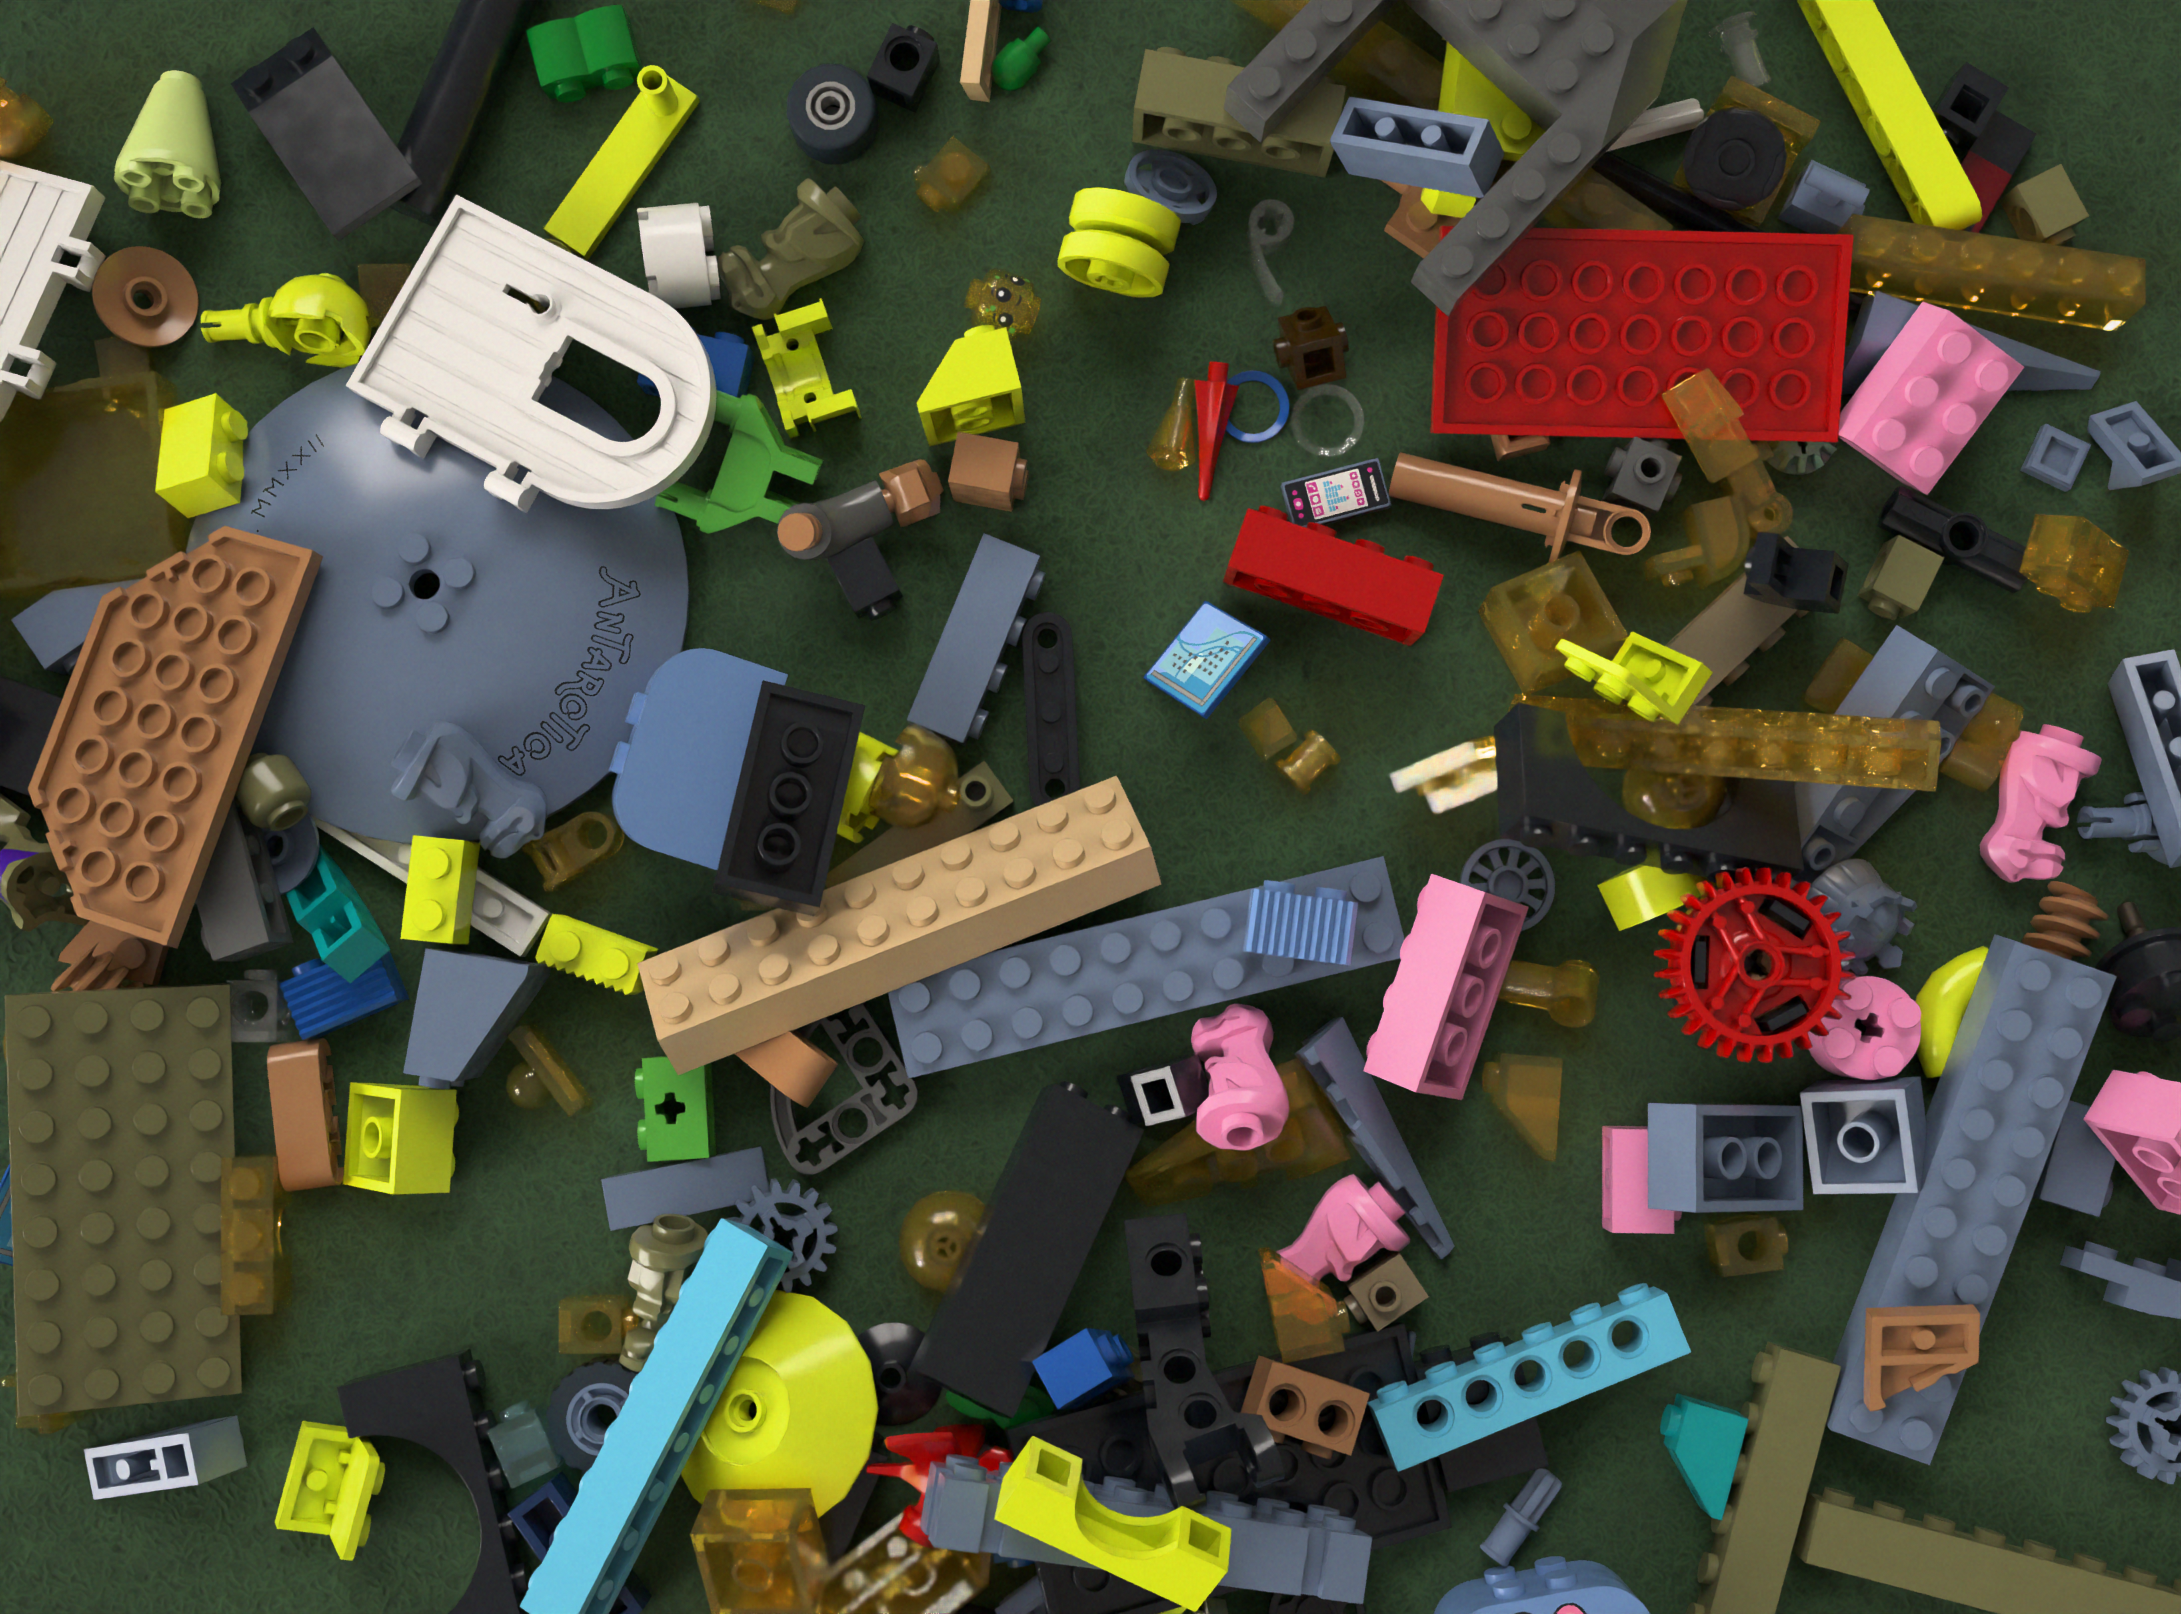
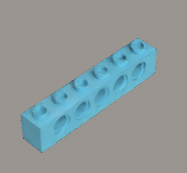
M1647 1283L1628 1287L1617 1294L1619 1297L1618 1301L1604 1307H1600L1599 1303L1581 1306L1570 1312L1572 1320L1552 1327L1550 1322L1532 1326L1521 1333L1522 1340L1504 1347L1503 1342L1491 1343L1474 1351L1475 1359L1458 1366L1455 1365L1454 1361L1441 1363L1428 1369L1425 1372L1427 1378L1409 1386H1407L1406 1381H1399L1379 1389L1376 1392L1378 1398L1367 1402L1390 1462L1398 1472L1691 1353L1667 1292L1654 1286L1649 1288ZM1622 1321H1630L1633 1329L1631 1339L1625 1345L1614 1346L1612 1342L1614 1327ZM1581 1340L1585 1347L1583 1359L1576 1365H1565L1563 1352L1566 1346L1573 1341ZM1527 1360L1535 1361L1537 1374L1534 1380L1526 1385H1517L1514 1378L1517 1366ZM1477 1380L1487 1381L1489 1384L1487 1398L1480 1404H1468L1466 1401V1391L1469 1385ZM1428 1400L1439 1401L1441 1413L1438 1419L1431 1424L1419 1423L1417 1421V1411L1420 1405Z

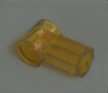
M1511 959L1497 1001L1548 1010L1553 1020L1560 1025L1573 1028L1583 1027L1592 1022L1595 1017L1600 974L1593 965L1582 960L1564 961L1555 968Z

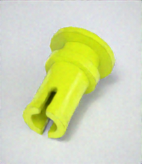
M273 297L263 298L259 305L257 303L245 304L243 309L205 310L201 315V323H212L213 325L221 326L201 328L204 338L209 343L247 339L252 344H259L265 341L268 346L275 348L276 346L268 340L263 330Z

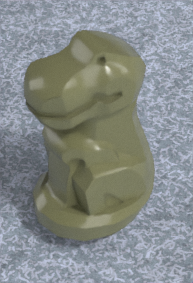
M805 179L797 187L798 206L784 218L777 229L767 230L761 235V243L768 251L762 260L757 261L746 247L740 245L729 247L730 250L725 253L723 251L718 257L717 267L720 277L728 289V303L730 307L758 319L768 320L774 318V314L778 315L789 295L797 289L837 272L855 260L861 252L865 241L853 225L862 216L836 186L826 194L812 179Z
M679 1214L659 1215L654 1218L653 1223L640 1226L631 1236L629 1251L633 1261L627 1279L630 1286L637 1290V1297L632 1311L643 1318V1322L638 1323L636 1328L627 1331L619 1362L632 1371H642L654 1348V1340L658 1331L667 1323L679 1300L681 1286L692 1275L704 1251V1243L708 1236L706 1229L687 1216Z

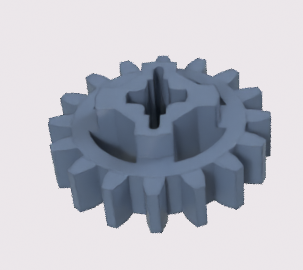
M771 1179L770 1191L764 1194L756 1185L752 1186L751 1192L754 1200L747 1203L744 1200L737 1199L735 1204L742 1214L740 1218L729 1217L727 1220L749 1226L758 1213L761 1218L758 1232L773 1240L775 1238L772 1231L774 1227L770 1222V1218L773 1217L778 1226L781 1225L786 1231L790 1230L787 1233L790 1240L788 1243L794 1253L780 1279L785 1292H791L792 1280L798 1277L806 1286L812 1284L808 1271L814 1267L819 1271L825 1272L827 1267L820 1258L822 1253L830 1254L836 1251L835 1245L826 1240V1236L838 1232L837 1225L834 1222L823 1221L832 1211L827 1203L814 1206L819 1195L814 1188H810L804 1195H801L798 1180L792 1179L787 1190H782L777 1179ZM774 1203H793L802 1207L803 1210L798 1209L793 1213L777 1210ZM814 1229L813 1244L804 1257L801 1252L805 1237L813 1233Z
M2160 1367L2157 1376L2155 1373L2143 1369L2139 1371L2141 1384L2138 1385L2126 1379L2122 1382L2124 1389L2128 1393L2125 1399L2115 1396L2111 1397L2110 1401L2120 1410L2119 1415L2106 1417V1422L2118 1427L2119 1433L2113 1435L2109 1440L2112 1445L2125 1449L2120 1459L2132 1467L2137 1466V1473L2151 1480L2157 1476V1479L2167 1484H2174L2176 1474L2181 1477V1453L2178 1454L2181 1452V1432L2178 1434L2171 1430L2163 1429L2164 1426L2155 1422V1418L2172 1422V1426L2181 1430V1372L2178 1375L2175 1370ZM2159 1394L2156 1400L2148 1402L2151 1398ZM2137 1426H2138V1429H2139L2140 1434H2141L2140 1439H2139V1436H2138Z

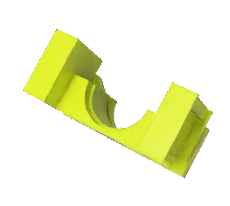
M822 298L819 299L820 302L780 315L775 313L774 317L779 333L767 336L762 324L752 327L777 397L785 430L790 438L799 436L796 425L809 421L815 432V423L855 410L859 419L862 418L852 389L837 394L833 393L815 338V334L832 329ZM792 345H799L796 350H789ZM816 398V401L807 403L808 399Z

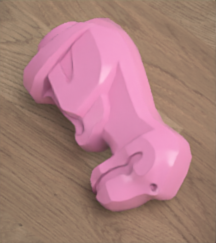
M2043 724L2039 734L2019 730L2005 746L2000 764L1999 809L1995 823L1980 843L1981 857L2001 879L2009 883L2020 881L2023 878L2046 880L2054 879L2062 872L2064 867L2061 863L2065 861V852L2061 846L2042 840L2043 829L2046 826L2058 829L2068 824L2067 807L2075 798L2081 779L2094 776L2098 772L2102 759L2096 754L2080 748L2084 739L2083 736L2060 727Z
M1231 1004L1223 1013L1217 1016L1200 1018L1192 1030V1048L1195 1053H1198L1200 1060L1205 1062L1206 1078L1209 1081V1097L1197 1108L1196 1129L1203 1140L1220 1149L1250 1150L1268 1143L1280 1135L1289 1115L1290 1108L1287 1090L1268 1054L1273 1041L1272 1024L1262 1010L1253 1006Z
M1354 1174L1340 1179L1326 1191L1315 1207L1303 1232L1294 1243L1266 1257L1262 1272L1266 1292L1272 1306L1284 1307L1309 1323H1318L1326 1318L1325 1314L1331 1312L1334 1304L1332 1294L1320 1282L1322 1277L1332 1273L1338 1280L1347 1282L1352 1277L1353 1268L1371 1258L1381 1248L1400 1252L1410 1243L1407 1233L1397 1222L1406 1212L1381 1182L1378 1181L1369 1189Z

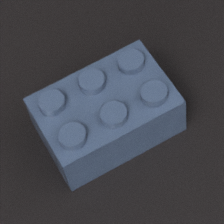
M1648 1103V1209L1694 1213L1803 1210L1802 1106Z

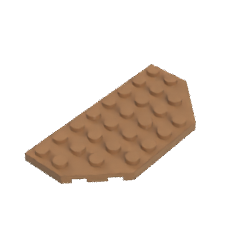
M223 526L207 535L209 541L186 554L180 551L146 571L147 577L124 589L119 586L101 597L28 787L34 807L41 809L50 831L45 835L58 869L66 873L74 896L70 897L76 915L177 949L323 559L322 555L313 550L228 526Z

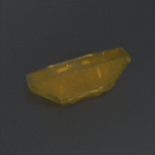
M919 1500L912 1505H917L919 1503ZM903 1511L800 1589L797 1594L810 1614H954L990 1586L993 1553L983 1551L972 1553L924 1547L907 1537L899 1529L898 1525L904 1516Z

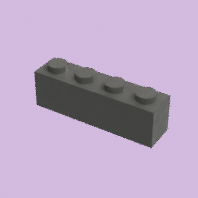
M233 798L195 900L203 924L201 939L204 947L211 954L213 961L239 962L294 943L262 829L254 826L248 820L235 798Z

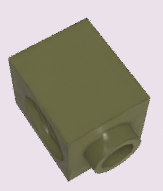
M2062 164L2017 185L1999 200L2027 252L2043 244L2048 252L2076 237L2073 228L2089 217Z
M1898 535L1883 543L1857 596L1870 602L1868 605L1870 611L1887 619L1904 618L1918 612L1944 557Z

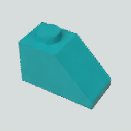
M1677 1393L1674 1405L1668 1404L1662 1414L1660 1432L1662 1435H1665L1664 1444L1699 1507L1711 1518L1722 1521L1749 1419L1736 1410Z

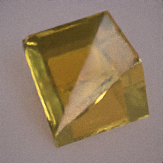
M1267 698L1238 721L1240 728L1260 757L1262 764L1297 741L1296 738L1298 736L1273 698Z

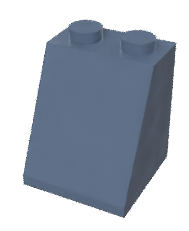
M425 949L403 1073L420 1076L418 1085L438 1089H450L451 1086L463 1087L465 1080L481 1077L550 976L551 967H548L546 964L460 950Z

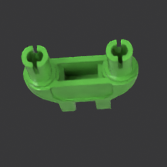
M716 389L717 398L714 421L729 426V432L733 434L713 490L709 489L706 493L676 481L661 492L660 495H657L654 506L662 507L697 520L696 526L700 527V531L707 534L729 528L757 516L778 524L784 511L793 505L802 503L770 491L776 471L813 485L818 477L823 460L785 445L771 416L757 396L748 393L747 396L742 394L741 398H737Z

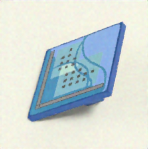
M1204 601L1143 678L1207 719L1271 640L1237 618Z

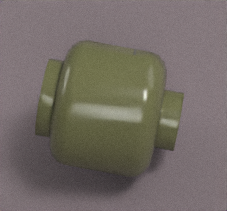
M257 753L248 758L234 798L254 826L270 828L272 831H281L292 827L305 817L308 812L307 805L311 801L312 791L295 763L288 756L281 754L267 756L266 753Z

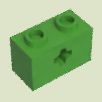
M667 1056L642 1058V1068H637L635 1072V1090L637 1098L644 1099L645 1119L639 1120L637 1133L640 1150H647V1162L710 1158L716 1155L712 1062L678 1075ZM673 1093H675L676 1102H685L686 1106L685 1112L677 1114L676 1121H674L673 1112H665L663 1107L664 1102L672 1100Z

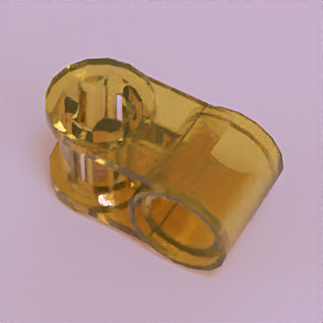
M585 812L565 824L545 832L540 839L530 840L522 846L521 850L525 856L532 857L545 881L542 884V888L545 893H550L578 879L590 868L614 856L624 843L625 833L618 825L615 817L610 814ZM600 821L606 827L607 839L600 848L595 849L589 844L588 831L594 823Z

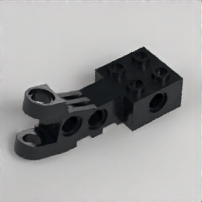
M1187 1213L1124 1220L1146 1408L1157 1407L1156 1409L1146 1410L1151 1457L1174 1509L1181 1506L1195 1512L1207 1509L1205 1493L1199 1494L1190 1468L1236 1450L1256 1488H1261L1284 1479L1282 1460L1263 1416L1233 1412L1206 1364L1203 1338L1211 1337V1328L1208 1312L1206 1277H1203L1202 1269L1203 1258L1200 1234H1189ZM1187 1378L1190 1380L1183 1384H1175L1171 1382L1174 1379ZM1198 1422L1211 1424V1426L1204 1429L1191 1427Z

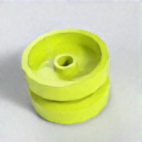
M1099 187L1085 188L1075 194L1069 216V224L1076 231L1064 236L1058 256V267L1066 275L1083 284L1110 292L1138 298L1156 297L1162 294L1169 271V263L1162 255L1174 251L1181 224L1178 216L1160 203L1133 193Z

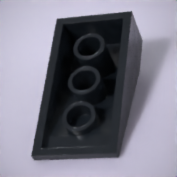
M314 27L300 37L290 40L285 47L260 64L249 68L241 77L231 83L248 113L337 241L349 235L422 184L346 69Z
M762 681L711 893L815 916L820 908L865 705Z

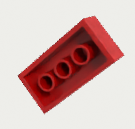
M1259 506L1258 511L1250 508L1247 509L1223 579L1224 583L1408 646H1412L1425 633L1444 577L1443 574L1432 571L1434 565L1431 562L1414 556H1405L1403 561L1384 554L1385 548L1364 539H1356L1355 544L1335 538L1337 532L1322 524L1308 522L1307 526L1303 527L1288 522V515L1272 507Z

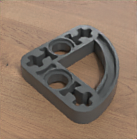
M864 1002L852 1007L848 1013L855 1025H858L864 1018L869 1025V1029L854 1033L846 1044L839 1034L847 1032L849 1029L840 1018L832 1021L827 1016L796 1029L809 1040L815 1030L822 1025L863 1087L862 1090L802 1130H799L795 1116L794 1101L771 1084L770 1103L774 1129L787 1160L800 1173L816 1174L823 1171L909 1114L916 1107L919 1100V1088L915 1079H908L905 1064ZM865 1037L876 1039L883 1049L880 1062L872 1067L861 1065L854 1056L856 1043ZM890 1061L894 1063L897 1071L888 1073V1076L896 1086L905 1083L910 1091L904 1096L907 1105L901 1109L896 1103L888 1106L884 1103L882 1097L888 1093V1090L881 1079L874 1086L867 1079V1076L882 1071ZM857 1108L866 1114L868 1127L863 1135L850 1137L841 1130L839 1125L840 1117L846 1109ZM826 1121L829 1122L834 1138L844 1145V1149L836 1152L834 1143H831L819 1152L821 1159L819 1164L815 1165L811 1159L802 1162L798 1156V1153L803 1149L801 1140L807 1137L813 1143L827 1135L820 1126Z

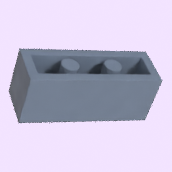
M1355 97L1348 98L1330 139L1331 145L1348 174L1483 198L1489 191L1504 156V151L1489 119Z

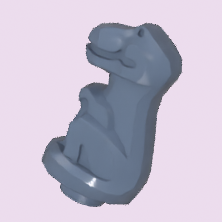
M437 720L424 735L412 729L395 753L390 765L399 769L400 772L391 787L392 795L404 801L414 800L419 796L443 809L452 811L456 820L461 824L470 822L477 812L485 814L489 821L480 831V844L484 850L488 849L490 851V855L497 858H507L517 852L525 843L530 840H538L543 836L547 819V798L541 787L514 779L504 772L482 745L460 725Z

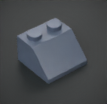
M1921 1077L1882 1078L1876 1080L1816 1081L1800 1092L1813 1194L1919 1193L1921 1191L1927 1134Z

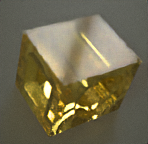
M1756 1213L1703 1220L1711 1272L1721 1277L1784 1269L1782 1255L1788 1253V1240L1783 1225L1777 1224V1217L1766 1213ZM1754 1231L1757 1237V1247L1752 1254L1742 1257L1738 1250L1739 1239L1744 1233Z
M630 1294L568 1295L560 1300L559 1354L621 1353L627 1331L636 1328L639 1323V1316L633 1313V1307H630ZM592 1311H601L610 1318L612 1329L609 1335L601 1336L592 1330L589 1323Z

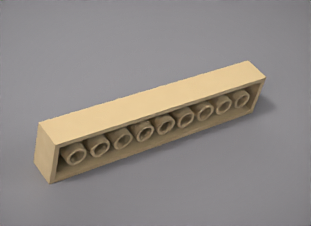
M1114 776L825 889L820 908L815 916L777 908L637 964L657 1040L676 1073L681 1075L788 1031L800 1028L1159 886L1161 881L1147 837L1118 777Z

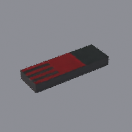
M1995 110L1979 138L1968 147L1960 161L1980 201L1982 209L1981 221L1933 244L1927 243L1919 232L1915 239L1954 262H1960L1965 257L2034 140L2036 133Z

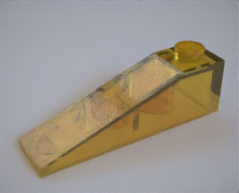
M1295 1058L1275 1066L1287 1090L1290 1108L1283 1130L1276 1139L1250 1150L1220 1149L1202 1139L1197 1133L1195 1119L1125 1172L1126 1181L1146 1206L1207 1196L1212 1191L1213 1183L1221 1181L1240 1182L1241 1189L1258 1186L1256 1175L1284 1169L1286 1170L1287 1180L1303 1178L1350 1159L1349 1149L1324 1093L1299 1059Z

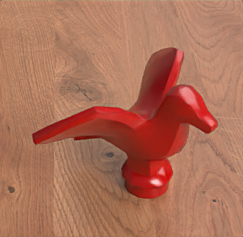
M955 1424L938 1427L931 1433L889 1436L884 1440L886 1448L909 1458L911 1461L902 1463H871L867 1466V1474L901 1478L921 1493L917 1505H908L904 1509V1516L898 1525L899 1529L916 1543L927 1548H934L928 1539L929 1535H925L920 1528L931 1461L946 1463V1457L949 1454L976 1459L987 1432L984 1425ZM999 1446L988 1449L977 1458L979 1460L978 1466L987 1468V1471L999 1470L1000 1462L1013 1463L1010 1451Z

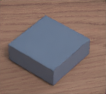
M2044 424L2040 427L2020 471L2066 492L2072 488L2091 444L2053 426Z

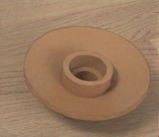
M143 246L124 248L110 255L95 274L92 285V297L96 312L104 325L113 334L128 343L143 347L168 345L181 338L195 321L198 312V293L195 283L189 272L178 260L161 250ZM136 293L145 294L151 301L150 308L141 309L136 306L133 295Z

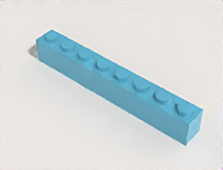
M724 1218L720 1219L716 1228L707 1236L704 1243V1251L692 1275L681 1286L679 1300L667 1323L658 1331L654 1340V1348L642 1371L633 1379L629 1389V1396L617 1419L608 1427L604 1437V1444L594 1464L582 1477L579 1484V1492L567 1516L556 1527L552 1545L542 1564L530 1577L529 1589L520 1604V1607L529 1614H609L794 1254L792 1251L748 1225Z

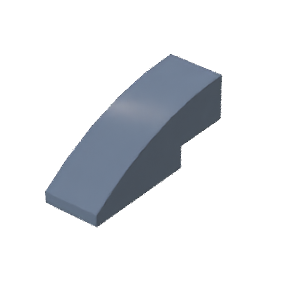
M762 1146L718 1154L710 1158L666 1164L601 1179L610 1231L653 1223L654 1218L662 1214L686 1216L736 1205L737 1199L750 1202L754 1200L751 1192V1187L754 1185L760 1188L763 1194L770 1191Z

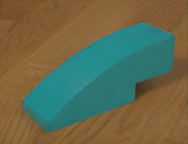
M319 843V854L313 871L299 887L287 892L286 896L297 923L312 934L322 961L351 984L385 955L390 948L355 888L337 863Z

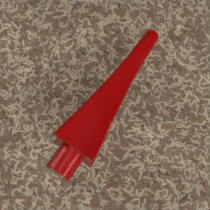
M1209 362L1207 381L1194 380L1199 434L1198 496L1202 501H1206L1210 497L1221 443L1239 386L1227 383L1229 364L1223 362Z

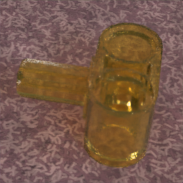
M1991 692L1985 700L1982 709L1972 718L1955 742L1952 751L1942 760L1935 771L1980 792L1988 790L1997 778L2012 742L2017 741L2020 737L2021 731L2018 728L2023 717V706Z

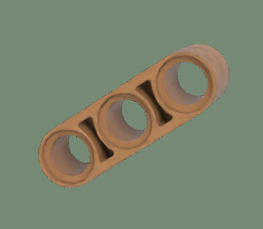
M796 1029L734 1053L775 1088L806 1108L809 1107L838 1066L835 1060Z
M324 1038L273 1044L268 1050L267 1070L278 1171L282 1187L287 1192L337 1186L343 1181L344 1168H338L337 1155L342 1154L338 1116H333L332 1105H337L332 1065H327L326 1056L331 1055L329 1043Z

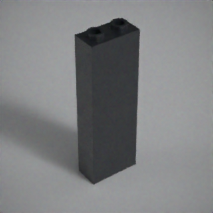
M1061 1081L1060 1085L1053 1083L1041 1089L908 1370L999 1417L1014 1418L1036 1370L1032 1361L1040 1357L1046 1348L1144 1132L1142 1128L1131 1123L1133 1116L1128 1112L1109 1104L1102 1108L1087 1100L1089 1095L1087 1091L1066 1081Z

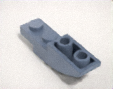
M2086 1241L2083 1250L2065 1246L2060 1265L2108 1280L2103 1298L2104 1301L2152 1315L2181 1319V1261L2168 1258L2165 1267L2135 1257L2133 1265L2130 1266L2115 1261L2118 1251L2088 1241Z

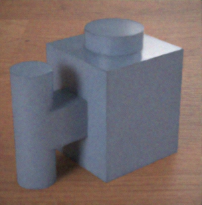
M1811 160L1798 174L1778 219L1810 234H1842L1844 231L1851 233L1863 214L1865 208L1863 203L1870 189L1865 188L1866 184Z

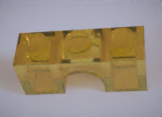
M277 1153L238 1154L234 1157L221 1158V1315L275 1314L292 1306V1255H285L283 1253L280 1242L281 1218L285 1207L292 1204V1191L287 1192L282 1187L278 1171Z

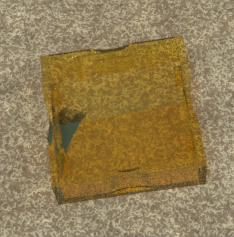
M156 371L88 378L65 386L46 388L41 399L32 398L20 391L16 392L9 409L0 422V602L45 597L54 590L144 579L147 577L146 571L180 551L186 553L190 536L189 518L155 492L164 409L178 405L176 384Z

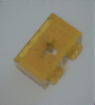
M2035 514L2019 572L2037 584V591L2059 599L2062 608L2079 613H2090L2092 607L2114 608L2129 550L2085 517Z

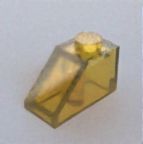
M1493 1052V1062H1485L1482 1077L1483 1092L1490 1093V1103L1536 1157L1545 1161L1556 1162L1563 1058Z
M1259 1248L1258 1253L1276 1345L1282 1362L1288 1363L1345 1351L1342 1333L1350 1332L1345 1302H1336L1327 1285L1271 1248Z

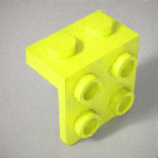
M1635 632L1630 633L1612 661L1562 638L1555 647L1568 658L1564 666L1569 671L1588 682H1591L1592 679L1597 682L1593 687L1596 693L1616 705H1620L1623 699L1629 701L1627 706L1632 711L1651 722H1654L1657 716H1660L1678 725L1713 673L1702 662Z
M302 1421L275 1519L277 1529L330 1535L340 1559L352 1561L357 1546L363 1547L367 1542L371 1516L366 1514L371 1494H379L385 1474V1464L380 1462V1457L369 1437L360 1436L349 1439L347 1429L344 1426Z

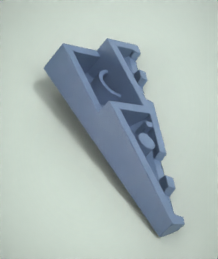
M1875 291L1864 297L1849 346L1845 347L1841 395L1855 394L1918 309V305L1880 291ZM1968 324L2024 366V369L2007 391L2090 390L2099 378L2100 371Z
M1333 1018L1301 1043L1304 1047L1297 1051L1295 1055L1352 1132L1346 1135V1137L1378 1180L1405 1210V1216L1437 1259H1443L1455 1247L1371 1074L1363 1071L1366 1063L1344 1018Z

